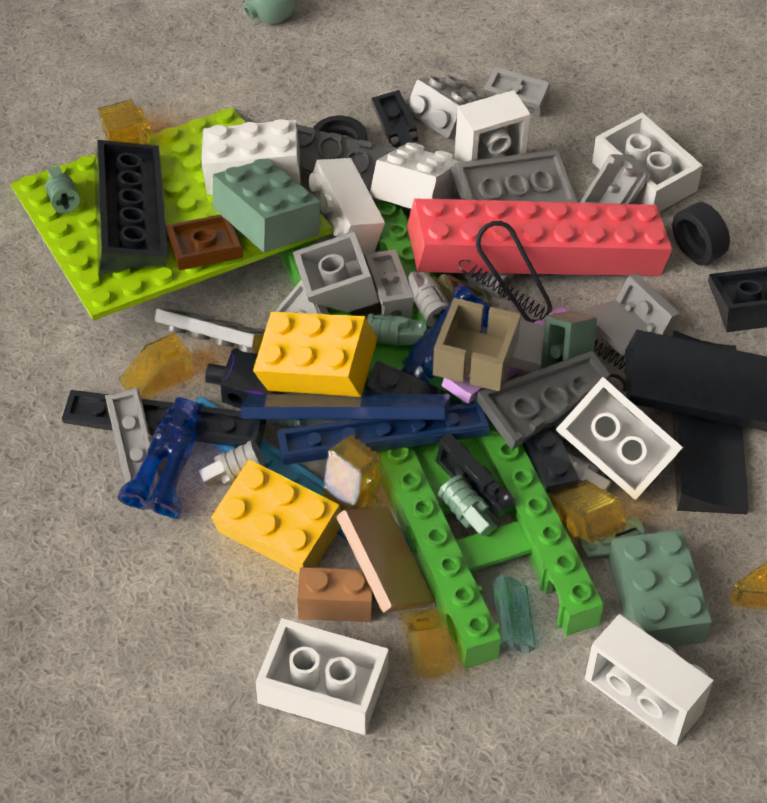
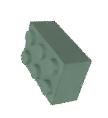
M268 158L257 159L253 163L239 167H230L226 171L213 174V208L263 252L319 235L321 201Z
M683 529L612 539L608 561L624 617L629 621L637 622L647 634L671 647L706 642L712 620Z

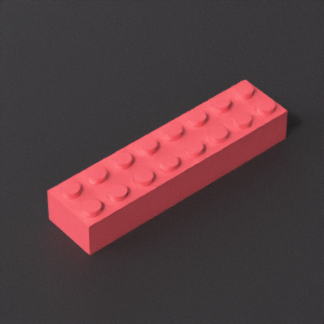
M414 198L407 224L417 272L464 273L459 269L458 263L461 260H469L471 263L468 261L460 263L461 269L467 273L476 264L477 267L474 273H477L480 268H483L481 273L488 271L487 273H492L476 248V236L479 230L485 224L492 221H503L514 229L537 274L632 275L637 273L640 276H661L672 251L657 205ZM492 226L483 233L480 243L482 251L498 273L531 274L515 241L505 227Z

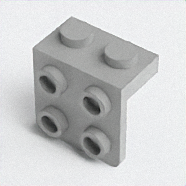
M447 75L441 78L431 76L430 78L417 79L407 102V107L412 116L447 139H452L456 136L458 106L484 99L485 96L477 90L467 89L462 85L463 81L455 76Z
M637 273L628 276L616 300L585 308L583 314L597 317L596 332L610 344L614 351L621 355H625V349L637 329L669 336L680 316V313Z

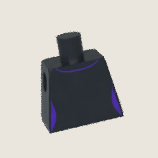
M235 348L231 351L226 366L208 364L205 382L221 385L222 403L240 408L249 395L280 394L279 391H268L254 373L253 369L258 354L243 352L239 348Z

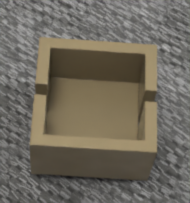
M454 298L434 347L433 375L463 382L464 378H469L471 385L500 392L518 343L521 314L490 307L487 334H483L484 305Z

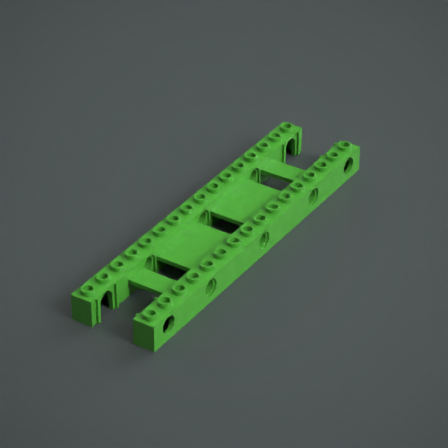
M383 200L375 202L385 221L380 235V251L396 249L405 275L408 278L411 272H417L407 229L408 221L400 205ZM316 239L279 253L294 288L301 281V277L293 252L317 244ZM427 272L434 281L437 279L434 272ZM413 302L411 319L426 322L417 305ZM326 307L329 315L351 316L350 312L347 313ZM428 326V335L424 344L402 346L376 344L362 394H365L366 384L378 360L439 387V389L450 394V396L459 400L462 404L465 403L442 386L443 377L433 375L434 347L442 326ZM489 418L490 435L457 440L468 448L470 454L481 466L486 467L491 472L500 487L507 488L516 500L514 510L509 512L514 522L497 527L489 536L477 533L455 540L444 516L453 512L438 496L440 488L451 479L436 462L440 443L368 453L402 531L409 541L410 549L435 599L436 607L464 669L498 659L501 644L499 623H494L482 598L483 589L481 585H476L471 574L472 571L527 555L539 580V590H544L545 594L553 592V586L556 589L559 598L556 624L558 628L562 627L566 636L600 625L604 606L522 444L511 450Z

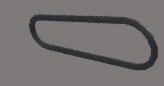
M492 221L485 224L476 236V248L495 278L498 277L497 281L499 284L503 279L482 251L480 245L483 233L492 226H502L510 232L547 303V312L551 310V313V301L514 229L503 221ZM503 281V284H502V288H504V287L506 286V284H505L504 281ZM519 302L514 304L526 321L534 323L539 320L531 319L524 309L518 306Z

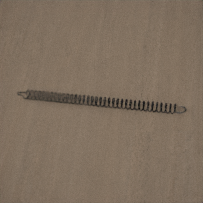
M469 260L459 261L458 267L461 271L466 273V275H469L472 272L471 277L474 278L477 276V281H480L483 278L482 285L488 281L487 288H490L493 285L492 291H495L499 287L497 292L498 294H501L504 291L503 298L509 294L508 301L514 298L513 304H516L520 300L518 306L522 307L525 304L524 311L530 307L529 314L535 311L534 317H537L541 313L539 319L543 320L546 315L550 314L551 310H548V312L542 317V314L545 310V307H543L540 310V312L536 315L540 303H538V305L531 311L535 300H533L530 303V305L526 308V305L530 297H527V299L521 304V301L524 297L523 293L520 296V298L515 302L519 290H517V292L510 298L514 287H512L510 291L505 295V292L509 284H507L502 289V291L499 292L503 284V280L494 289L498 277L489 286L493 274H491L490 277L484 282V279L488 272L486 271L483 274V276L478 280L483 268H480V270L473 276L477 264L469 273H467L466 271L461 269L460 263L462 261H468L469 263L471 262ZM598 339L595 340L594 350H595V347H596V345H597V343H598ZM601 343V344L597 347V349L594 351V353L599 349V352H598V357H599V356H601L602 353L605 351V354H604V356H603V360H605V359L610 355V358H609V360H608V363H611V362L614 360V358L616 357L615 362H614V366H616V365L621 361L620 366H619V370H621V369L625 366V363H624L623 366L621 367V365H622V363H623V361H624L625 356H622V357L620 358V360L616 363V361H617V359H618V357H619V353H617V354L611 359V357H612V355H613V353H614V349H612V350L608 353V355L605 357V355H606V353H607V351H608L609 346H607V347L600 353V351H601V349H602V347H603V343Z

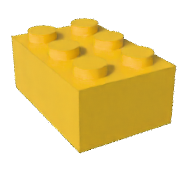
M271 312L253 371L268 391L362 397L378 337L365 316Z
M248 459L211 518L218 532L299 574L300 567L316 568L341 527L337 516L342 511L339 504Z

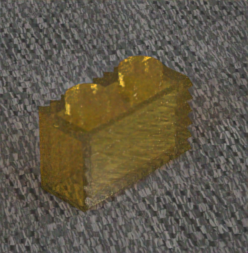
M132 99L97 108L107 141L149 144L147 136L152 133L148 119L144 116L142 107L136 108Z
M350 435L328 452L329 456L327 459L329 460L327 461L326 479L324 480L325 484L322 490L324 493L321 495L339 504L342 512L350 509L374 508L378 501V497L375 496L376 487L382 479V474L379 472L381 455H376V451H371V447H366L365 443H360V439H355V435Z
M587 479L579 482L578 487L562 490L550 495V500L563 526L574 537L580 536L594 544L596 540L600 541L602 537L606 539L608 534L612 536L614 532L619 533L620 529L625 530L626 528L620 499L601 489V487L594 485V483L591 484Z

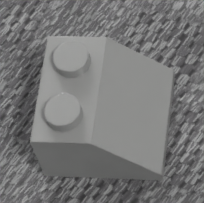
M355 231L293 252L309 302L347 313L379 302Z

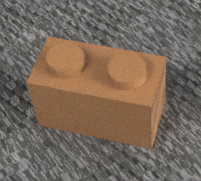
M300 567L297 597L298 620L371 622L373 592L363 571L359 569Z

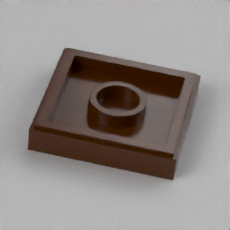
M221 214L166 226V235L179 270L243 258L242 246L233 225Z

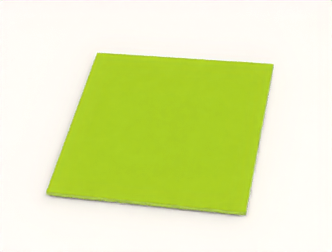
M233 107L221 109L215 114L203 118H195L188 123L165 128L161 132L147 137H139L129 142L159 146L166 226L220 215L213 208V195H207L202 169L203 128H211L216 125L233 126L244 124L245 121ZM96 154L82 156L76 161L64 165H56L60 167L63 174L72 178L75 189L80 197L78 207L71 213L62 214L55 211L52 207L50 197L44 185L50 178L48 170L34 175L23 176L20 180L10 183L23 208L93 321L334 233L333 227L320 213L318 236L263 252L234 227L242 246L243 258L184 270L178 269L167 238V266L134 267L98 277L94 173Z

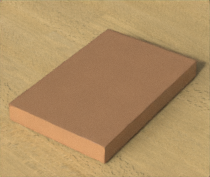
M389 508L344 510L337 516L339 524L382 612L423 608L435 601Z

